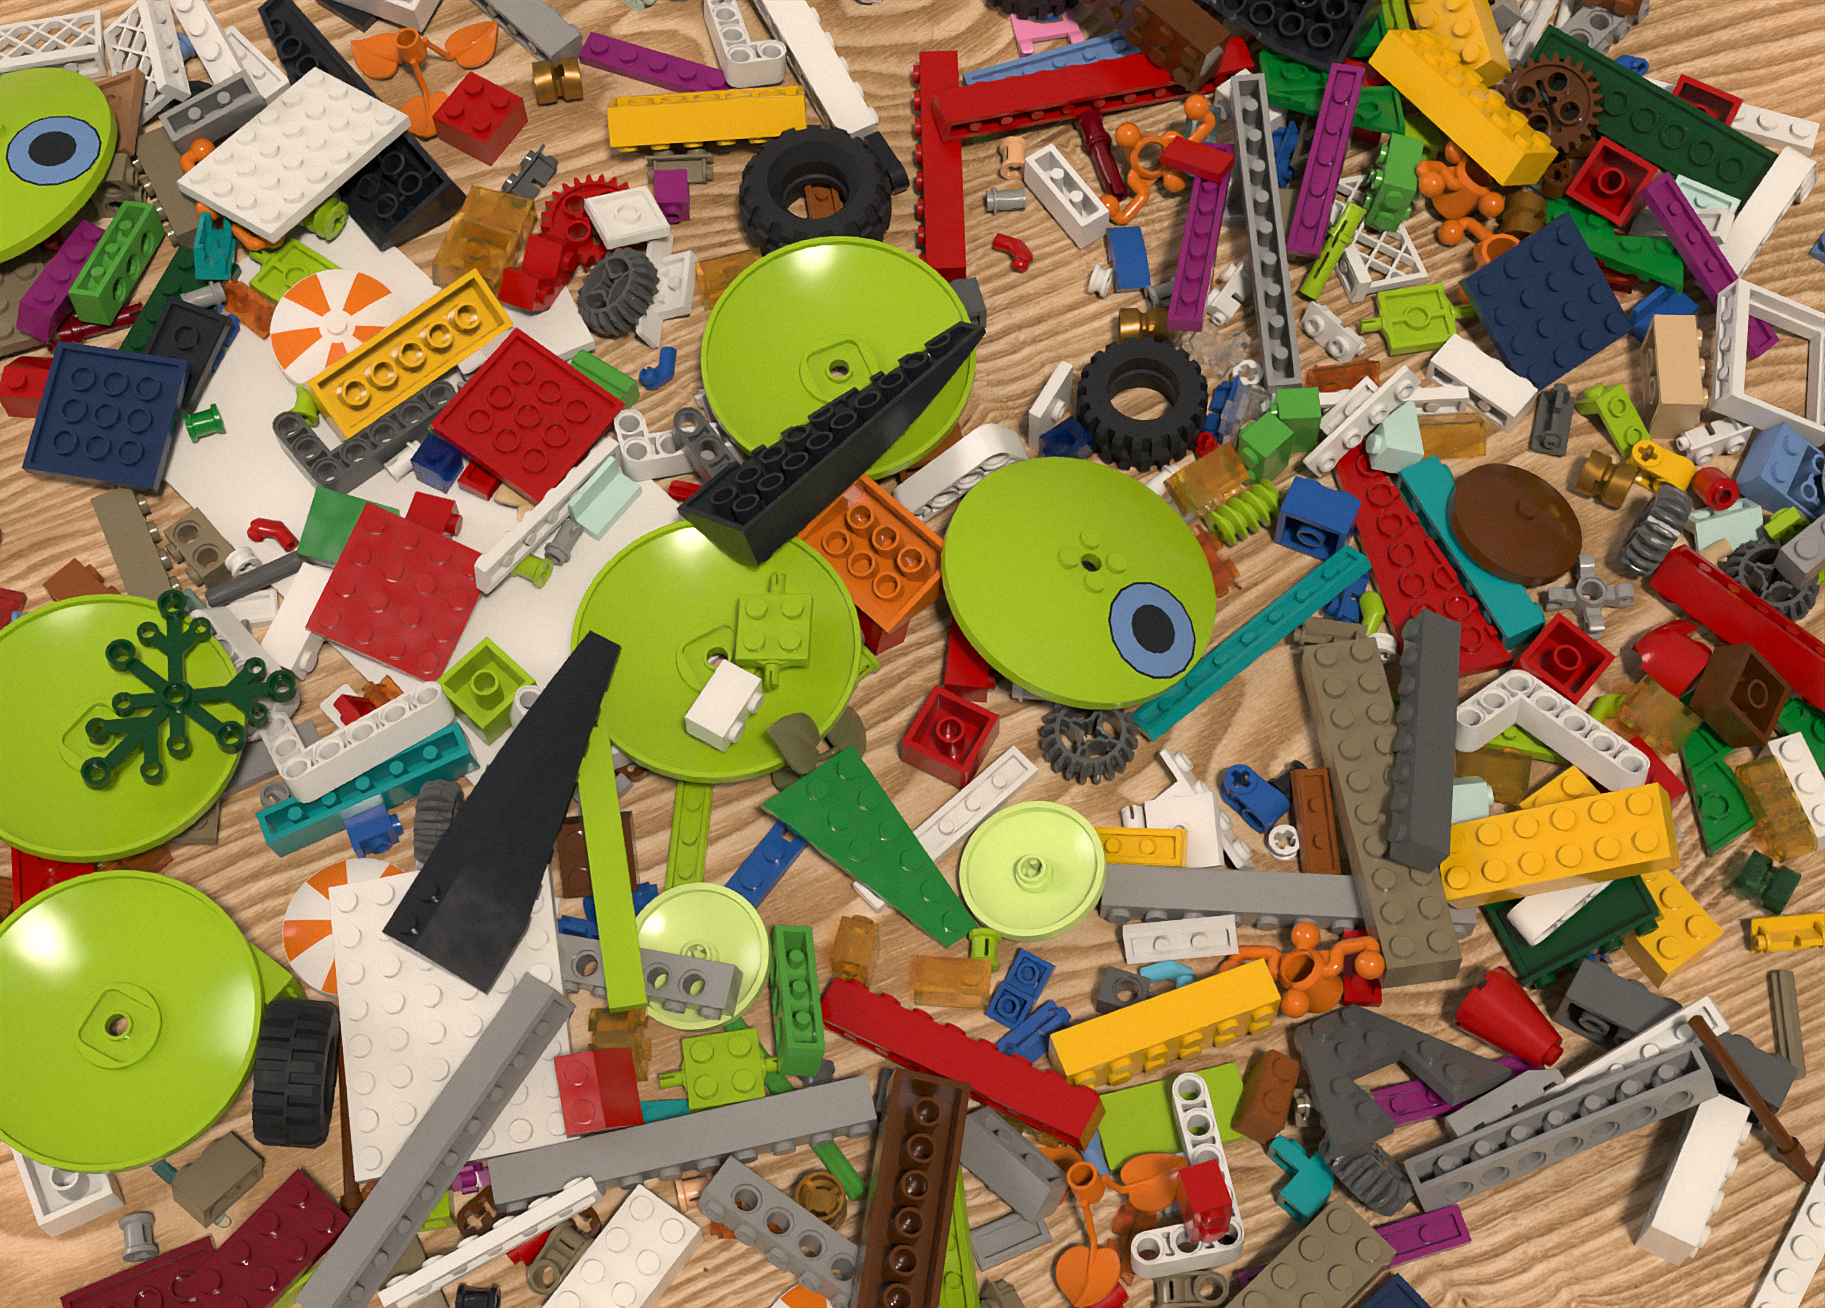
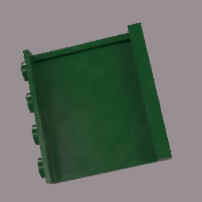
M1641 875L1615 879L1547 938L1535 946H1530L1506 918L1507 914L1525 897L1484 905L1523 977L1521 982L1529 988L1535 986L1537 990L1557 981L1555 975L1568 968L1571 973L1578 971L1585 958L1590 960L1589 957L1600 951H1603L1604 955H1609L1625 946L1624 939L1634 934L1641 938L1656 931L1659 928L1657 922L1665 919Z

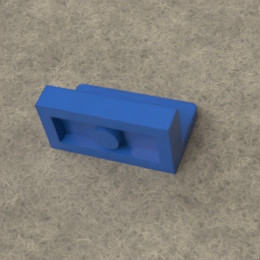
M1663 284L1633 308L1629 318L1633 330L1629 333L1642 344L1654 314L1695 315L1699 306L1683 292L1682 295H1678L1675 293L1674 287Z

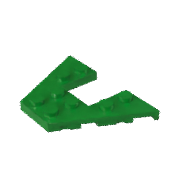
M1383 8L1369 35L1352 57H1372L1387 34ZM1271 49L1259 52L1260 72L1265 74L1268 104L1319 117L1329 74L1278 55ZM1393 85L1362 87L1353 126L1389 135L1393 132L1405 136L1406 126L1399 90Z
M1644 159L1645 161L1658 167L1663 174L1668 172L1667 170L1653 163L1652 161ZM1669 172L1673 179L1676 180L1678 176ZM1547 196L1546 224L1561 214L1569 212L1594 257L1604 260V266L1624 274H1634L1640 280L1647 283L1650 279L1674 287L1675 293L1682 295L1683 259L1669 237L1614 235V223L1578 201L1569 196L1559 199Z
M1695 690L1675 702L1671 712L1707 853L1712 857L1766 820L1770 813L1724 761V759L1741 748H1731L1689 705L1695 693ZM1797 697L1794 699L1787 698L1774 728L1782 737L1801 732L1825 779V714L1821 709L1814 708Z

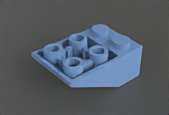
M1785 422L1758 432L1735 480L1739 492L1749 500L1760 505L1762 509L1772 513H1776L1783 508L1790 509L1794 506L1805 514L1811 524L1825 513V494L1822 484L1825 454Z

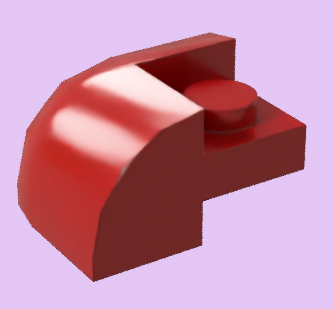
M1672 619L1648 630L1635 642L1631 649L1638 652L1643 659L1639 666L1676 698H1679L1691 690L1698 679L1702 677L1711 658L1712 651L1704 643L1691 639L1699 627L1688 621Z

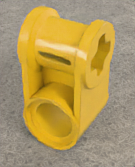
M1650 440L1637 442L1632 448L1631 457L1625 462L1636 468H1641L1639 474L1635 477L1634 483L1653 492H1656L1658 488L1665 484L1677 487L1685 492L1696 473V467L1691 460L1677 455ZM1650 450L1651 452L1649 456H1645L1647 451Z

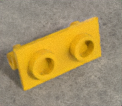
M1825 912L1751 918V954L1825 948Z

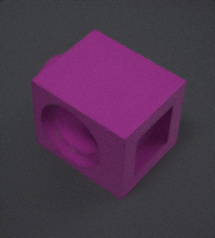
M687 169L654 170V199L668 223L690 221V185Z

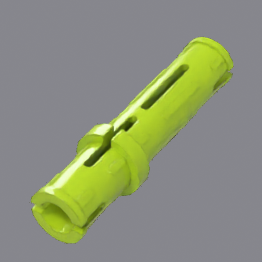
M1351 201L1346 203L1347 205L1335 227H1330L1328 231L1330 236L1323 247L1321 258L1315 260L1304 283L1299 288L1300 292L1315 300H1318L1322 289L1334 271L1348 244L1351 245L1354 241L1352 236L1367 210Z

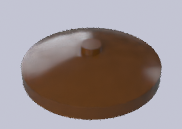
M1485 464L1468 471L1450 495L1448 514L1456 538L1464 550L1479 565L1494 575L1521 585H1546L1562 578L1578 560V555H1580L1582 549V532L1579 521L1566 499L1551 484L1536 474L1507 464Z

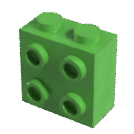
M1392 132L1387 145H1380L1376 157L1377 166L1371 165L1366 184L1371 185V188L1366 191L1362 203V208L1367 210L1364 224L1396 232L1401 221L1408 220L1413 205L1411 201H1417L1421 193L1418 187L1419 176L1416 173V166L1418 162L1427 160V156L1422 155L1424 141Z

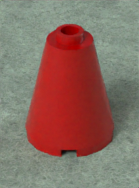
M1503 966L1495 967L1484 976L1488 983L1480 989L1474 986L1463 1000L1455 1014L1454 1019L1458 1021L1455 1025L1461 1030L1537 1068H1541L1545 1064L1551 1067L1564 1051L1560 1047L1563 1041L1562 1037L1513 975Z

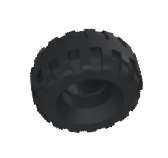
M821 124L807 125V129L795 130L793 127L782 131L781 135H779L780 138L776 140L770 138L757 150V155L752 156L751 160L748 161L742 173V184L739 185V206L744 231L749 237L751 246L758 254L764 257L770 252L786 245L819 237L851 236L883 242V234L885 230L889 229L891 221V185L882 159H878L876 153H873V148L860 137L856 136L853 139L850 137V133H847V130L835 126L832 130L823 129ZM809 184L811 188L822 187L831 189V186L836 188L840 201L845 204L837 213L817 219L801 218L788 210L792 203L805 196L804 187Z

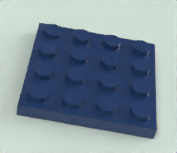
M1569 212L1561 214L1458 281L1507 369L1519 377L1528 379L1538 389V392L1633 330L1631 323Z
M58 341L22 469L27 473L158 493L191 371V363L184 359Z

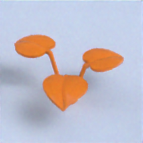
M486 21L457 30L445 42L447 52L431 43L428 37L421 39L418 31L412 27L403 28L396 34L383 33L366 39L351 40V49L354 60L360 70L372 79L381 80L393 76L397 71L398 63L403 64L407 62L412 65L423 96H415L407 100L400 112L409 116L411 126L408 130L413 135L420 138H428L437 134L432 116L449 96L443 91L429 95V90L419 68V64L423 63L426 59L427 47L449 61L456 59L459 66L463 68H476L488 62L493 56L497 45L498 24L496 21Z
M1062 1146L1038 1148L1067 1174L1069 1186L1059 1205L1067 1199L1069 1192L1075 1195L1083 1209L1090 1239V1248L1075 1246L1068 1249L1061 1255L1056 1266L1058 1286L1074 1307H1088L1103 1300L1115 1288L1121 1273V1263L1117 1253L1111 1248L1097 1249L1098 1241L1090 1205L1101 1200L1107 1186L1120 1194L1129 1193V1200L1132 1206L1140 1211L1157 1212L1169 1207L1176 1199L1178 1170L1189 1167L1187 1159L1167 1153H1150L1134 1157L1121 1169L1120 1176L1125 1185L1121 1186L1110 1180L1106 1174L1100 1176L1092 1163L1084 1161L1080 1154L1071 1148Z

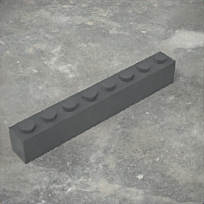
M1424 608L1414 619H1409L1402 630L1404 651L1400 658L1402 679L1398 687V693L1401 696L1400 708L1396 716L1399 727L1398 737L1394 745L1397 757L1396 766L1392 774L1395 787L1394 796L1390 804L1393 817L1388 839L1391 841L1390 858L1430 874L1450 856L1461 624Z

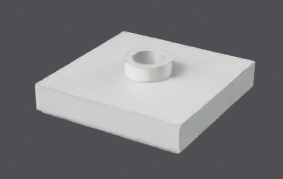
M647 185L584 199V208L607 250L670 236V225Z
M1065 361L1059 363L1029 410L1028 447L1037 452L1041 450L1071 402L1073 365Z
M1217 792L1144 801L1147 828L1188 830L1187 867L1212 868L1225 866Z

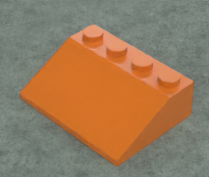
M865 473L796 535V537L818 551L832 565L847 587L854 605L889 635L945 593L941 573L943 539Z

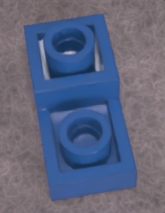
M1140 226L1107 228L1109 262H1113L1116 292L1145 290L1146 286L1151 285L1147 253Z
M1021 948L1005 981L1001 982L985 1015L1014 1030L1030 1015L1056 966Z

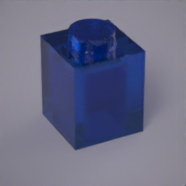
M431 434L427 435L410 459L417 480L445 494L448 493L465 468L459 450Z

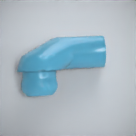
M1166 960L1140 968L1141 976L1150 978L1151 984L1170 980L1176 983V989L1195 983L1196 974L1193 969L1173 960Z

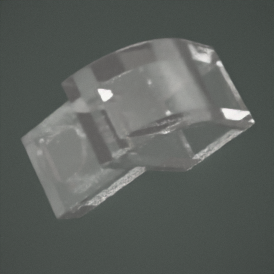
M1204 320L1202 332L1183 331L1173 348L1176 350L1183 348L1190 354L1189 361L1196 360L1202 368L1201 374L1206 378L1214 381H1225L1234 367L1239 365L1245 358V349L1252 339L1244 331L1223 337Z

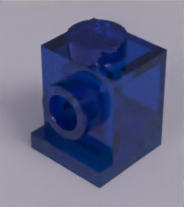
M1073 415L1039 436V458L1068 457L1088 459L1092 456L1093 438Z

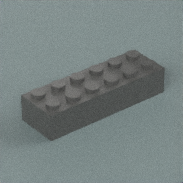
M1585 958L1552 1021L1611 1051L1683 1007L1674 999L1668 997L1661 998L1649 992L1647 987L1637 980H1626L1613 973L1608 965ZM1728 1032L1717 1036L1772 1112L1776 1114L1781 1108L1799 1069L1790 1065V1062L1785 1057L1776 1053H1767L1755 1047L1754 1043L1745 1036L1739 1034L1732 1035ZM1700 1046L1699 1049L1712 1072L1718 1093L1749 1107L1705 1046ZM1750 1110L1746 1121L1762 1131L1764 1126L1753 1111Z

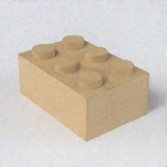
M1654 314L1640 348L1646 429L1652 439L1679 438L1681 433L1692 430L1694 426L1699 425L1700 412L1707 407L1708 391L1707 388H1702L1701 380L1705 374L1704 358H1699V350L1702 345V330L1696 327L1695 315Z

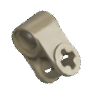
M568 1219L558 1224L550 1233L544 1247L526 1273L528 1287L538 1295H553L595 1240L593 1238L586 1239L571 1227L572 1223ZM547 1267H551L555 1273V1281L550 1288L544 1284L542 1279L544 1270Z
M1188 1271L1153 1278V1281L1157 1283L1158 1305L1154 1308H1225L1227 1305L1229 1284L1224 1275L1217 1271ZM1206 1285H1215L1220 1289L1222 1295L1217 1300L1211 1301L1203 1298L1200 1290ZM1170 1287L1173 1288V1300L1170 1299Z

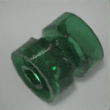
M1754 849L1731 891L1749 901L1754 898L1759 899L1760 907L1779 916L1791 898L1802 875L1785 865L1775 867L1773 859Z

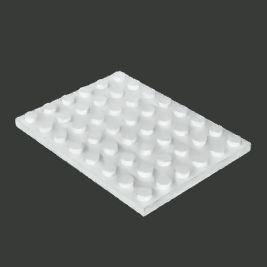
M551 863L550 865L547 864L541 882L543 887L539 899L535 900L530 915L532 920L529 929L488 996L396 946L382 933V930L420 870L328 888L355 1182L358 1184L381 1179L526 972L553 987L567 998ZM569 1017L466 1164L484 1162L487 1159L583 1138L581 1136L567 1139L554 1064V1057L573 1054Z

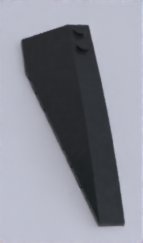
M267 0L258 8L270 39L277 48L280 62L287 71V78L291 86L316 67L383 102L293 0ZM408 129L338 188L342 197L340 198L341 201L348 205L349 214L382 251L447 220L469 199Z
M1202 0L1276 54L1327 74L1330 73L1332 63L1347 64L1369 35L1383 8L1381 0Z
M963 321L956 323L924 344L926 350L923 352L906 354L898 359L900 366L886 375L884 372L879 371L869 377L871 384L859 391L856 387H853L808 415L809 422L807 424L791 426L780 434L783 439L768 448L764 444L758 446L751 451L753 457L740 465L738 461H734L726 466L676 508L678 513L736 558L759 566L762 562L767 561L784 543L793 539L798 531L850 487L891 447L964 363L986 334L985 328Z
M591 630L587 633L547 684L490 763L382 930V933L396 946L487 996L529 929L532 920L530 915L535 900L539 899L543 887L541 882L547 864L550 865L555 851L553 846L558 832L562 830L580 776L578 771L583 757L586 758L590 746L589 738L594 723L598 722L601 713L600 705L604 693L609 689L622 650L619 644Z

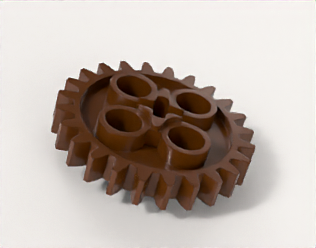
M1541 53L1540 63L1536 64L1531 57H1528L1527 68L1524 69L1519 64H1516L1517 75H1505L1509 86L1499 85V93L1504 96L1506 100L1504 103L1510 109L1526 116L1528 119L1527 124L1530 127L1539 122L1547 124L1548 127L1543 133L1550 138V145L1557 151L1562 150L1569 157L1570 146L1574 145L1577 149L1581 150L1582 144L1580 139L1582 137L1587 140L1593 139L1589 128L1599 129L1600 127L1599 121L1593 118L1603 116V108L1595 106L1604 102L1602 94H1594L1601 89L1600 83H1590L1594 78L1593 71L1582 74L1585 68L1584 63L1581 61L1573 67V60L1570 55L1564 62H1560L1558 53L1554 54L1552 61H1547L1545 54ZM1556 80L1567 82L1566 87L1561 91L1550 89V85ZM1538 81L1543 83L1549 102L1554 108L1556 119L1562 129L1559 133L1555 132L1548 111L1544 108L1541 94L1536 86ZM1531 93L1536 96L1530 104L1523 105L1518 102L1519 98L1524 94ZM1569 109L1579 111L1578 117L1571 121L1564 120L1562 115Z

